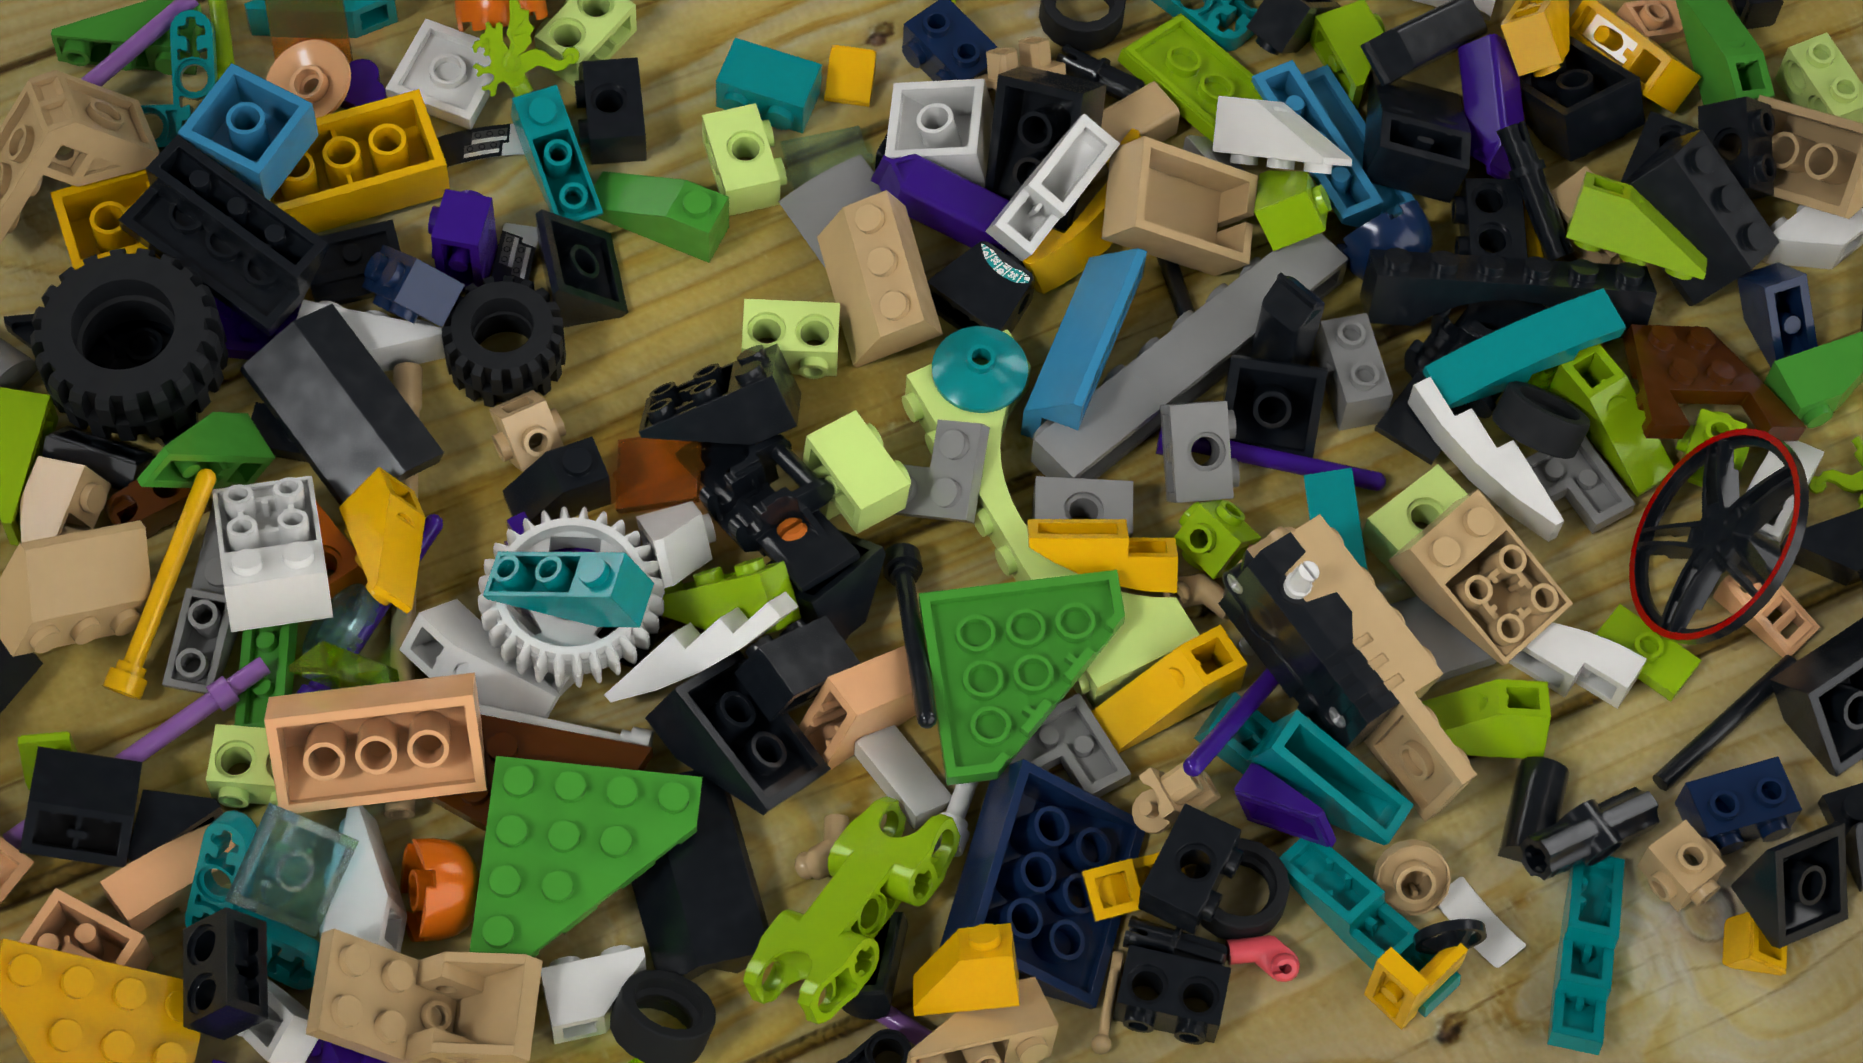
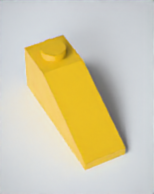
M1516 0L1500 25L1518 76L1532 72L1534 77L1551 74L1560 68V64L1563 63L1570 50L1569 0Z
M1582 0L1569 18L1570 36L1640 77L1642 95L1673 114L1702 77L1597 0Z

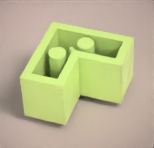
M856 410L806 436L802 461L818 478L827 479L834 487L832 499L819 509L828 520L842 514L854 532L858 534L906 508L911 485L907 469L899 460L894 461L883 447V440L874 425L866 424Z

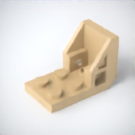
M58 70L29 78L0 126V244L7 233H12L19 222L21 210L29 197L35 196L39 191L43 175L79 187L146 169L160 152L138 100ZM60 147L72 148L66 155L56 154Z
M331 929L321 933L306 1035L387 1063H526L530 1061L543 960L527 954L446 951L418 960L340 930Z

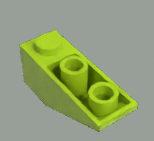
M1586 171L1569 220L1566 238L1574 240L1573 242L1576 246L1587 251L1599 252L1601 249L1618 253L1619 257L1625 262L1635 263L1639 266H1645L1646 263L1663 267L1667 274L1678 279L1691 280L1692 277L1704 280L1707 258L1632 185Z
M1600 344L1580 350L1573 361L1558 365L1549 392L1573 404L1590 419V428L1586 437L1638 498L1659 485L1674 466L1660 439L1646 438L1643 434L1642 424L1646 419L1645 412L1638 409L1637 395L1621 368Z
M760 557L735 565V572L723 574L722 567H715L694 574V581L683 583L681 580L674 586L664 588L665 594L662 598L664 600V613L662 616L685 624L691 622L694 627L707 630L720 617L737 607L750 619L767 602L785 591L796 604L797 601L785 562L781 561L765 565L763 558ZM796 608L764 634L779 631L801 618L799 608Z
M1495 679L1422 701L1424 705L1428 706L1435 713L1439 725L1454 745L1461 748L1468 756L1520 759L1544 757L1551 720L1548 682Z

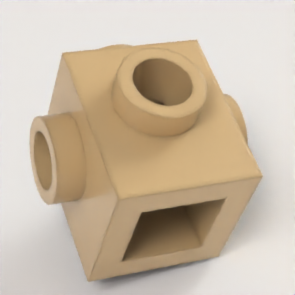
M534 390L489 409L498 433L492 435L498 455L503 462L509 460L521 472L530 467L545 452L564 446L560 437L566 435V429L558 411L555 408L550 410L546 399Z
M1686 819L1651 844L1637 865L1648 878V883L1653 893L1660 900L1669 902L1677 912L1692 901L1699 907L1713 897L1721 888L1717 880L1727 866L1723 862L1722 855L1717 846L1708 838L1701 837Z

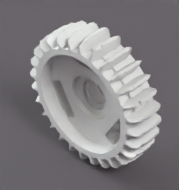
M563 506L560 519L551 520L548 513L543 510L541 513V524L534 526L527 518H524L523 534L520 535L508 529L506 533L508 546L494 543L493 552L495 558L498 551L551 552L564 548H585L597 552H625L654 582L640 628L618 627L608 636L601 639L597 635L603 627H596L528 610L540 631L539 634L531 636L519 627L508 604L488 600L483 596L495 559H485L484 572L486 575L479 577L478 582L479 591L481 592L478 596V607L482 614V627L484 631L489 632V641L492 648L501 647V656L505 663L516 658L517 671L520 675L533 666L538 683L542 681L548 672L554 674L557 687L562 685L565 675H573L576 686L580 688L584 674L592 673L596 682L600 684L602 682V669L609 667L619 676L621 673V658L636 664V647L649 650V633H658L660 628L658 617L664 613V600L662 599L665 594L663 579H660L659 562L652 561L653 550L651 546H640L641 537L638 530L625 536V523L623 519H620L610 527L607 526V514L605 511H602L596 521L588 518L586 507L581 509L578 518H570L567 508Z

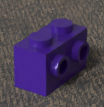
M445 189L440 207H432L428 222V233L432 234V258L437 270L465 284L462 289L465 292L464 288L471 283H474L477 287L484 285L483 278L490 277L498 248L492 197L483 196L472 190L460 192Z

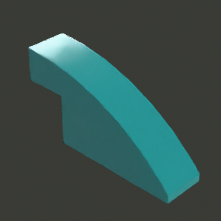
M1233 692L1221 699L1194 739L1201 743L1241 696ZM1256 710L1217 755L1242 774L1245 773L1251 763L1262 766L1321 807L1330 824L1384 846L1390 843L1414 806L1411 801L1299 710H1295L1274 723L1260 711Z

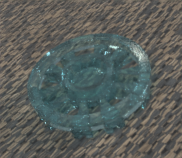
M363 584L350 585L331 599L333 617L314 620L303 643L302 655L306 661L320 670L326 671L331 661L337 666L341 664L342 660L345 661L347 659V648L355 652L357 643L361 645L363 642L358 637L362 628L374 624V619L378 614L375 610L379 607V603L370 595Z

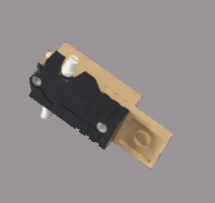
M1321 514L1296 529L1279 526L1268 534L1267 537L1247 548L1243 553V558L1236 566L1223 573L1222 578L1225 589L1223 598L1218 604L1243 636L1239 641L1240 650L1250 656L1256 653L1289 698L1294 697L1298 702L1297 708L1307 718L1309 717L1313 723L1345 749L1350 751L1364 742L1405 797L1414 804L1413 807L1425 822L1438 814L1477 776L1465 752L1454 745L1439 725L1435 713L1420 701L1422 696L1444 674L1437 666L1435 657L1429 649L1420 644L1407 627L1400 611L1389 604L1376 587L1369 571L1359 565L1345 547L1341 535L1337 530L1328 525Z

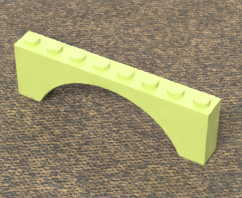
M1008 329L1002 331L1012 337ZM982 358L973 359L979 365H985L989 362ZM1029 362L1028 378L1021 395L1009 406L989 413L964 411L946 401L934 384L931 363L906 375L905 395L902 396L903 407L912 422L919 421L926 432L925 442L931 455L938 419L981 423L990 427L974 525L982 537L989 536L996 547L995 557L1003 573L1006 576L1012 574L1016 582L1077 575L1078 573L1050 561L1029 548L1027 525L1020 517L1011 499L1004 478L1000 449L1002 435L1014 408L1028 390L1031 370ZM1121 591L1125 611L1124 624L1073 685L1076 693H1080V695L1085 694L1092 707L1095 708L1178 646L1199 636L1200 634L1176 597H1150Z

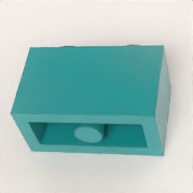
M735 38L716 79V107L727 110L756 103L761 120L769 119L771 126L776 129H790L803 133L821 92L822 64Z

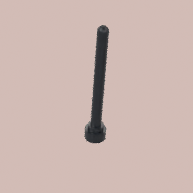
M897 543L885 550L886 556L883 563V573L885 578L896 587L917 722L922 728L929 729L936 724L937 713L915 585L923 571L921 555L918 548L914 545Z

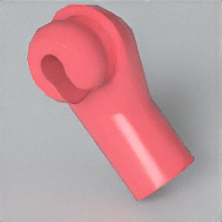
M1266 935L1226 940L1225 945L1228 947L1227 961L1229 965L1255 963L1270 977L1280 982L1292 981L1299 973L1300 963L1298 957L1275 936Z

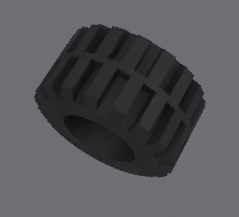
M504 275L503 281L494 282L493 276L483 278L484 285L477 287L474 283L464 288L465 296L459 295L442 328L446 365L449 375L452 374L455 386L458 390L465 388L466 397L474 402L479 397H482L484 406L495 407L496 402H506L531 390L539 392L543 396L551 390V381L558 382L561 377V365H565L566 360L563 318L560 316V308L556 301L550 302V293L543 287L535 291L534 282L524 278L521 284L515 283L514 276ZM500 332H514L528 338L524 345L509 352H493L480 346L486 338Z

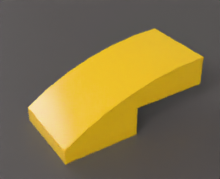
M1160 852L1135 859H1126L1081 872L1095 922L1142 911L1138 909L1140 890ZM1183 867L1181 870L1186 875L1185 869Z

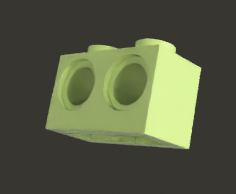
M565 0L564 6L552 19L546 18L537 28L534 36L535 47L561 60L563 59L562 53L566 48H569L563 46L573 45V47L578 49L580 57L575 64H569L564 70L556 72L551 69L548 70L575 87L574 81L583 80V61L609 60L637 31L636 4L630 0Z
M1826 32L1788 47L1775 79L1791 103L1863 123V84L1829 34Z
M744 299L741 353L756 345H763L765 349L778 344L792 374L801 375L809 379L837 376L840 303ZM762 338H771L774 339L775 342L765 344L759 342L758 340ZM810 340H819L823 342V344L813 346L805 342Z
M215 724L206 783L211 797L215 798L220 804L232 808H243L248 806L249 803L265 804L279 811L266 728ZM246 763L250 765L249 769L242 774L231 775L227 773L235 764Z

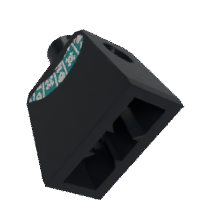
M980 241L928 280V285L937 315L956 329L984 326L1000 331L1008 329L1012 333L1033 299L1035 277L1025 268L1023 262L1007 250L1003 253L988 241Z

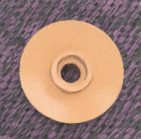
M312 39L299 42L286 49L274 61L266 80L313 103L315 118L334 113L342 104L350 87L351 69L347 57L337 46L325 40Z

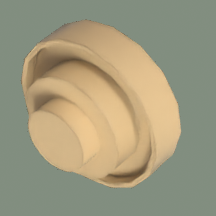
M1415 839L1400 841L1387 848L1377 860L1373 874L1374 883L1385 891V902L1399 914L1408 916L1426 914L1439 906L1448 894L1451 883L1449 866L1440 851L1426 841Z

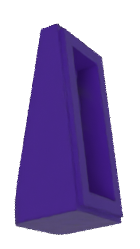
M1256 763L1249 765L1234 788L1236 797L1248 821L1325 847H1333L1337 839L1321 807Z

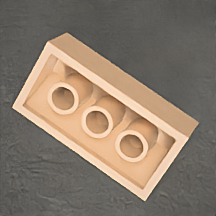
M475 672L273 696L268 699L264 722L280 815L487 790L482 721Z

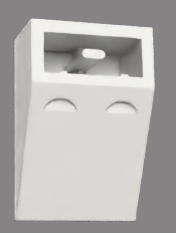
M312 476L288 477L276 481L248 485L238 484L226 488L213 489L212 495L223 585L231 632L332 618L333 611Z

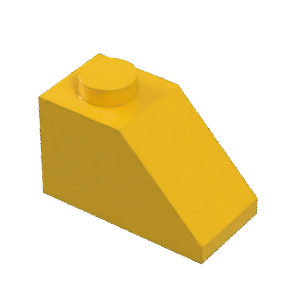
M1011 923L996 925L979 924L975 927L959 928L913 975L914 1016L1020 1006L1019 976Z

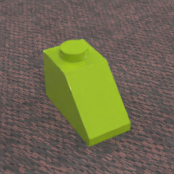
M1359 0L1316 15L1310 37V44L1323 66L1328 64L1356 109L1360 106L1369 83L1370 74L1374 71L1360 45L1385 32L1382 19L1378 14L1372 13L1365 0Z
M1268 170L1259 174L1254 213L1273 251L1326 231L1327 214L1332 210L1331 203L1325 188L1321 184L1315 186L1309 172Z

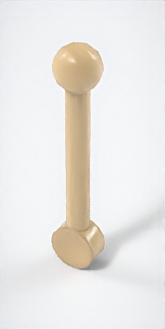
M1113 951L1098 1035L1091 1041L1093 1051L1099 1055L1108 1053L1112 1047L1108 1034L1123 952Z

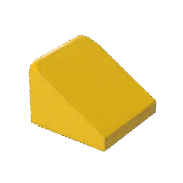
M832 45L824 101L870 107L876 72V51Z
M1745 912L1725 920L1722 962L1723 965L1733 969L1779 976L1785 975L1787 968V945L1780 949L1771 946L1749 912Z

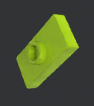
M1621 604L1618 605L1595 634L1616 642L1647 658L1637 679L1670 702L1702 661L1678 643L1652 631L1639 616Z

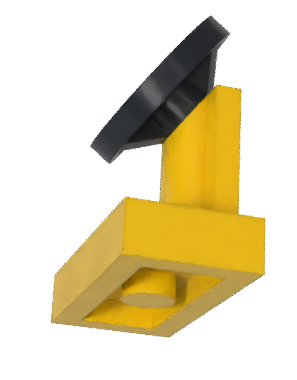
M1456 919L1435 923L1416 932L1413 936L1416 951L1424 954H1436L1419 972L1390 947L1376 961L1364 995L1402 1030L1416 1016L1419 1007L1461 967L1469 948L1482 943L1487 938L1485 924L1474 919Z

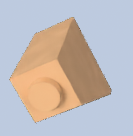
M905 645L827 677L798 727L831 770L854 755L855 742L863 736L893 725L898 727L916 715Z

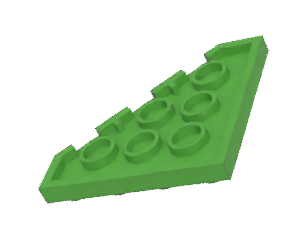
M1117 570L919 593V608L937 713V725L946 784L955 785L998 779L1124 624L1125 611Z
M496 756L469 952L527 954L536 957L539 951L562 933L566 934L597 910L598 905L620 888L624 889L654 866L656 860L678 843L681 845L697 832L702 777Z

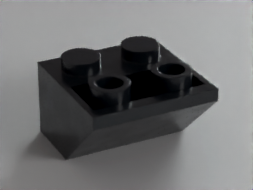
M38 746L19 853L122 868L126 866L142 762Z

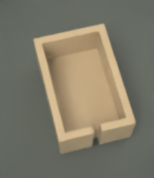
M1146 136L1118 146L1111 155L1109 162L1102 239L1131 249L1140 248L1147 251L1149 255L1213 276L1249 265L1253 224L1244 222L1217 232V228L1254 216L1258 175Z

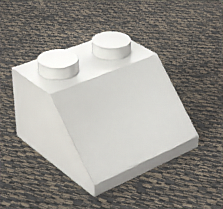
M985 79L894 83L885 156L895 159L917 154L981 187H985L994 114Z

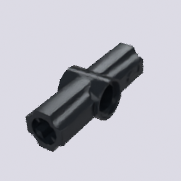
M1637 787L1627 789L1599 804L1595 799L1588 800L1565 814L1558 823L1527 836L1520 844L1522 850L1521 862L1530 876H1538L1544 881L1551 877L1553 878L1557 874L1566 872L1581 863L1585 867L1593 866L1614 853L1623 843L1651 831L1660 822L1657 812L1659 805L1649 791L1644 792Z

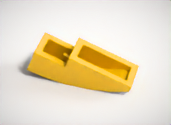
M1028 519L1029 548L1062 567L1078 574L1117 570L1120 587L1149 592L1177 593L1178 552L1175 538H1129L1126 519Z

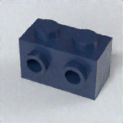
M938 0L904 23L902 52L906 60L914 68L920 67L932 81L974 79L988 73L986 51L998 47L951 0Z
M383 245L381 251L376 252L368 261L364 272L366 279L361 287L376 294L372 302L373 304L413 324L420 317L443 327L465 284L413 256Z
M1778 756L1686 782L1675 801L1682 821L1686 819L1701 837L1711 840L1717 846L1722 856L1739 850L1745 845V842L1762 838L1763 842H1772L1786 836L1791 832L1792 825L1802 811Z

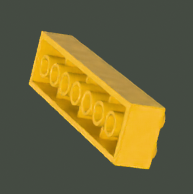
M417 89L317 117L316 123L319 136L270 201L312 232L319 233L443 197L445 189L450 190L447 164L420 90ZM146 169L79 187L70 186L50 192L74 270L84 266L83 259L95 254L100 259L111 256L110 250L125 248L127 254H136L138 248L148 249L123 231L118 221L150 187Z

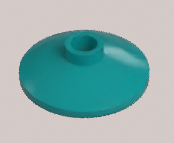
M973 326L955 331L940 343L932 360V378L938 392L953 406L973 413H989L1009 406L1021 395L1028 378V362L1021 346L1008 334L991 327ZM982 358L989 362L985 365H979L973 359Z

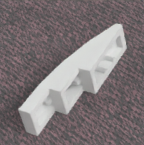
M1431 377L1414 384L1408 405L1434 442L1467 479L1508 515L1549 542L1557 538L1564 519L1516 442L1512 440L1497 448L1472 408L1455 416Z
M785 591L767 602L750 619L737 607L720 617L702 634L690 622L668 636L606 692L604 696L611 703L657 691L698 674L762 636L799 606Z

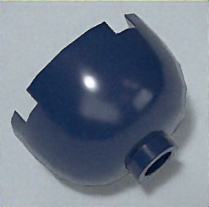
M1417 200L1399 205L1403 213L1396 218L1393 214L1388 215L1385 212L1344 237L1343 241L1345 243L1336 245L1349 258L1347 267L1355 276L1361 280L1364 279L1370 249L1387 250L1390 248H1401L1409 252L1430 253L1433 245L1432 229L1426 214Z

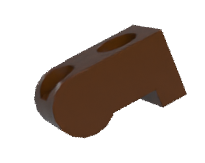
M135 480L129 483V486L112 495L106 501L104 508L113 525L140 520L146 527V537L149 539L159 529L179 520L191 488L141 487L138 481ZM206 505L203 514L210 511L208 505Z

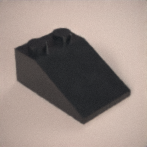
M1570 36V50L1557 71L1542 77H1534L1533 72L1520 76L1526 124L1543 145L1570 162L1587 156L1591 151L1613 140L1620 139L1630 131L1645 124L1640 77Z
M1023 65L998 74L985 189L1011 200L1028 177L1082 114H1086L1101 127L1107 84ZM1079 198L1053 228L1064 231L1068 230L1072 224Z
M738 650L674 688L645 719L676 759L752 809L765 815L824 776L831 768L788 713L770 722L735 675V672L747 660Z

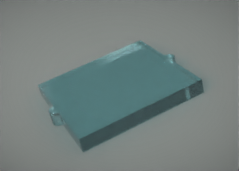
M859 126L781 141V149L787 166L786 177L787 181H791L793 190L833 166L860 154L870 167L873 163V155L867 153Z

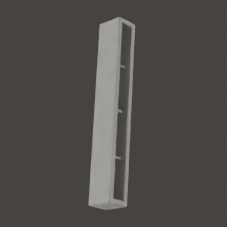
M1322 233L1272 251L1263 259L1255 257L1250 261L1249 265L1242 269L1239 277L1230 285L1223 283L1216 287L1202 307L1195 312L1188 310L1183 313L1173 324L1172 330L1161 339L1158 337L1150 339L1140 349L1137 358L1126 366L1119 364L1114 367L1105 377L1103 384L1094 391L1079 430L1050 420L1044 422L1033 435L1031 462L1046 477L1097 479L1161 428L1160 405L1194 402L1227 375L1232 354L1250 356L1263 299L1275 283L1280 272L1285 276L1294 277L1322 300L1342 284L1349 258Z

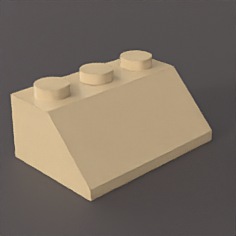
M1759 95L1758 101L1771 105V112L1775 120V130L1772 134V152L1777 170L1776 177L1773 180L1774 197L1850 219L1863 207V123Z
M887 190L844 206L817 236L835 303H840V321L853 366L858 368L943 335L906 206Z
M139 520L19 543L0 577V640L12 657L33 652L45 653L53 648L75 643L83 645L93 639L112 635L124 636L136 629L152 589L146 527Z

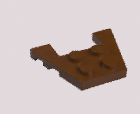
M1631 324L1624 335L1623 342L1631 378L1638 380L1640 389L1636 396L1637 407L1639 410L1644 411L1646 416L1642 424L1643 434L1646 438H1683L1691 425L1678 404L1741 405L1756 429L1765 431L1782 441H1798L1805 431V424L1708 327Z

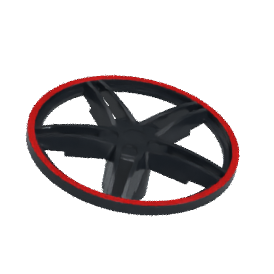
M1750 428L1734 429L1718 434L1695 447L1665 476L1643 512L1634 537L1629 563V582L1633 603L1640 618L1652 631L1680 644L1696 645L1709 643L1725 637L1742 627L1774 596L1796 559L1804 537L1809 510V490L1805 470L1797 454L1789 445L1762 430ZM1759 447L1774 453L1783 462L1784 467L1766 477L1740 497L1739 470L1734 469V449ZM1704 465L1701 520L1658 526L1665 510L1678 490ZM1791 495H1794L1791 528L1781 553L1779 542L1759 531V529L1783 510L1781 504ZM1689 535L1687 542L1653 541L1654 537ZM1650 555H1666L1669 559H1688L1672 589L1663 615L1657 610L1650 592L1648 577ZM1723 572H1727L1752 597L1739 611L1717 624L1699 629H1686L1696 609L1700 611L1703 609ZM1753 583H1761L1762 587L1759 591L1753 586Z

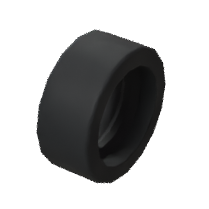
M1040 0L1039 20L1047 36L1054 43L1062 47L1069 44L1073 48L1084 52L1100 49L1112 42L1122 29L1126 0H1104L1109 5V13L1099 20L1090 22L1074 21L1064 16L1056 8V0Z
M1519 381L1507 384L1492 414V420L1512 438L1541 453L1562 459L1575 457L1590 428V419L1573 404L1543 388Z
M1240 838L1238 848L1245 851L1240 865L1252 868L1262 875L1268 883L1270 893L1268 902L1260 912L1249 916L1229 914L1218 907L1210 923L1203 919L1200 922L1203 928L1217 938L1229 940L1263 936L1271 932L1283 915L1290 890L1287 869L1277 854L1262 843ZM1196 865L1193 875L1194 879L1207 875L1203 867Z
M644 970L630 976L621 987L610 1014V1029L616 1042L629 1055L644 1063H692L698 1059L707 1044L715 1025L716 1009L709 995L691 980L668 971ZM652 1008L664 1011L677 1018L687 1029H672L661 1026L648 1019L639 1009Z

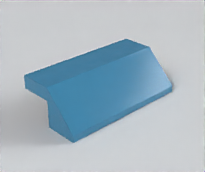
M1291 60L1252 76L1251 82L1263 100L1284 102L1352 159V167L1333 165L1332 174L1309 172L1317 186L1321 184L1325 188L1331 208L1342 224L1359 228L1385 212L1388 215L1393 214L1396 218L1403 213L1399 205L1415 200L1411 193L1371 183L1362 169L1366 123L1328 64L1302 75L1294 61Z
M1136 248L1089 257L1023 411L1021 435L1033 439L1036 430L1047 420L1079 430L1143 277L1147 251Z

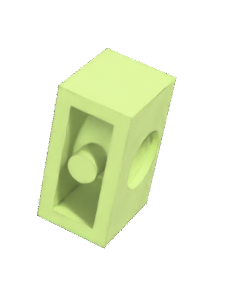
M756 103L702 115L703 144L718 192L729 197V216L780 205L778 202L780 200V186L787 185L786 171L781 157L773 158L770 148L775 146L772 126L769 119L761 120ZM749 157V158H752V159L745 161V160H740L739 158Z
M1437 464L1367 518L1363 530L1364 545L1401 581L1403 578L1388 560L1423 530L1415 526L1413 522H1423L1429 525L1455 501L1468 495V493Z

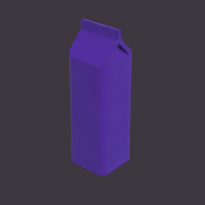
M1489 34L1458 48L1464 112L1471 131L1470 156L1485 164L1487 174L1496 179H1510L1508 172L1512 170L1496 131L1524 121L1520 76H1518L1506 40L1497 34Z
M917 154L895 159L883 155L870 181L878 184L881 192L887 190L906 206L910 218L970 248L980 241H988L1004 253L1006 248L985 231L1010 200Z

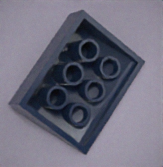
M1025 759L1010 764L998 779L990 780L940 947L959 928L975 927L979 924L996 925L1011 923L1019 980L1035 976L1045 996L1088 1009L1096 1008L1122 916L1095 922L1081 872L1130 858H1138L1145 831L1141 830L1134 823L1131 814Z

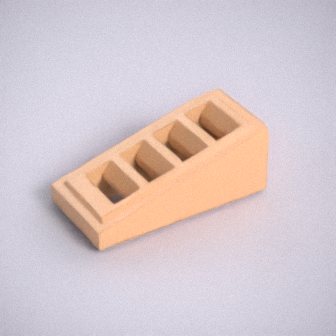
M1729 574L1722 580L1713 596L1732 615L1752 599L1748 593L1745 594L1742 591L1740 585ZM1753 583V586L1759 591L1762 587L1761 583ZM1782 584L1770 601L1751 620L1744 624L1782 658L1785 655L1793 657L1820 629L1816 621ZM1777 608L1783 615L1772 624L1767 617ZM1793 622L1799 628L1789 638L1785 639L1780 632Z

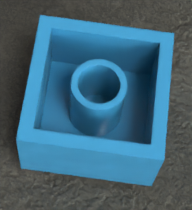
M233 63L230 64L178 131L180 137L269 201L319 136L313 103Z

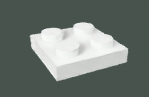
M425 18L385 88L386 97L389 98L419 89L429 115L471 130L490 97L491 92L489 90L483 91L482 86L494 80V75L490 73L477 77L478 70L473 68V65L479 63L486 67L490 65L491 59L489 56L483 55L485 52L484 48L479 47L477 53H474L472 46L480 38Z

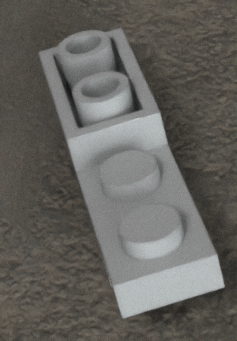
M212 503L192 587L185 590L162 682L164 687L200 694L207 693L206 687L223 675L238 631L231 632L214 503Z

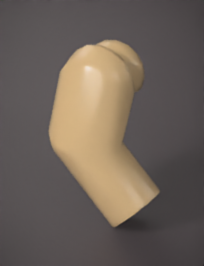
M1203 573L1178 576L1177 593L1163 592V597H1176L1183 608L1204 604L1222 620L1227 616L1218 604L1223 598L1224 589Z
M830 814L824 817L823 841L810 848L808 852L799 853L795 859V870L802 879L814 878L815 880H820L830 875L828 870L829 853L835 841L849 825L848 816Z

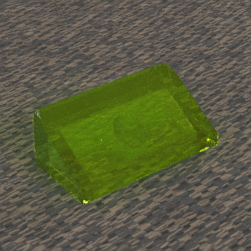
M326 641L320 642L289 665V672L333 689L400 681L398 670Z

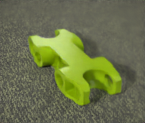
M886 796L874 801L861 815L850 822L835 841L829 853L828 870L833 878L805 914L790 909L782 911L762 935L758 947L747 965L743 980L752 1000L763 1004L772 1002L789 985L799 980H805L800 988L797 1002L803 1009L806 1020L819 1025L830 1020L844 1005L856 997L877 967L880 950L874 938L901 902L917 907L924 905L944 881L947 869L957 852L961 837L953 818L943 814L932 816L918 831L909 836L901 837L907 818L900 809L899 800ZM887 814L885 826L881 830V820ZM942 834V841L940 847L933 854L935 845ZM774 962L770 974L762 985V978L766 968ZM825 988V998L818 1006L820 994Z

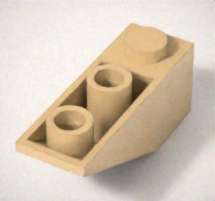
M38 456L20 498L21 542L94 529L100 512L106 504L107 495L112 484L85 465Z
M1036 977L1019 980L1020 1006L956 1012L909 1051L906 1063H1037L1042 1059L1051 1057L1059 1024Z

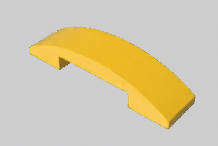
M1132 128L1120 142L1119 146L1141 138L1140 132ZM1109 158V159L1107 160V162H1106V165H1107V167H1108V170H1109L1110 158ZM1107 182L1065 233L1051 229L1034 253L1022 261L1025 268L1035 277L1034 287L1037 292L1045 294L1071 280L1085 269L1089 257L1102 255L1113 244L1102 239Z

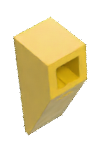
M378 467L340 505L339 510L346 525L344 533L353 543L357 553L355 561L364 571L367 578V591L380 604L388 606L391 603L408 614L413 609L426 517L415 491L381 467Z
M1220 624L1178 646L1091 712L1119 754L1225 698L1231 693L1240 690L1247 662Z

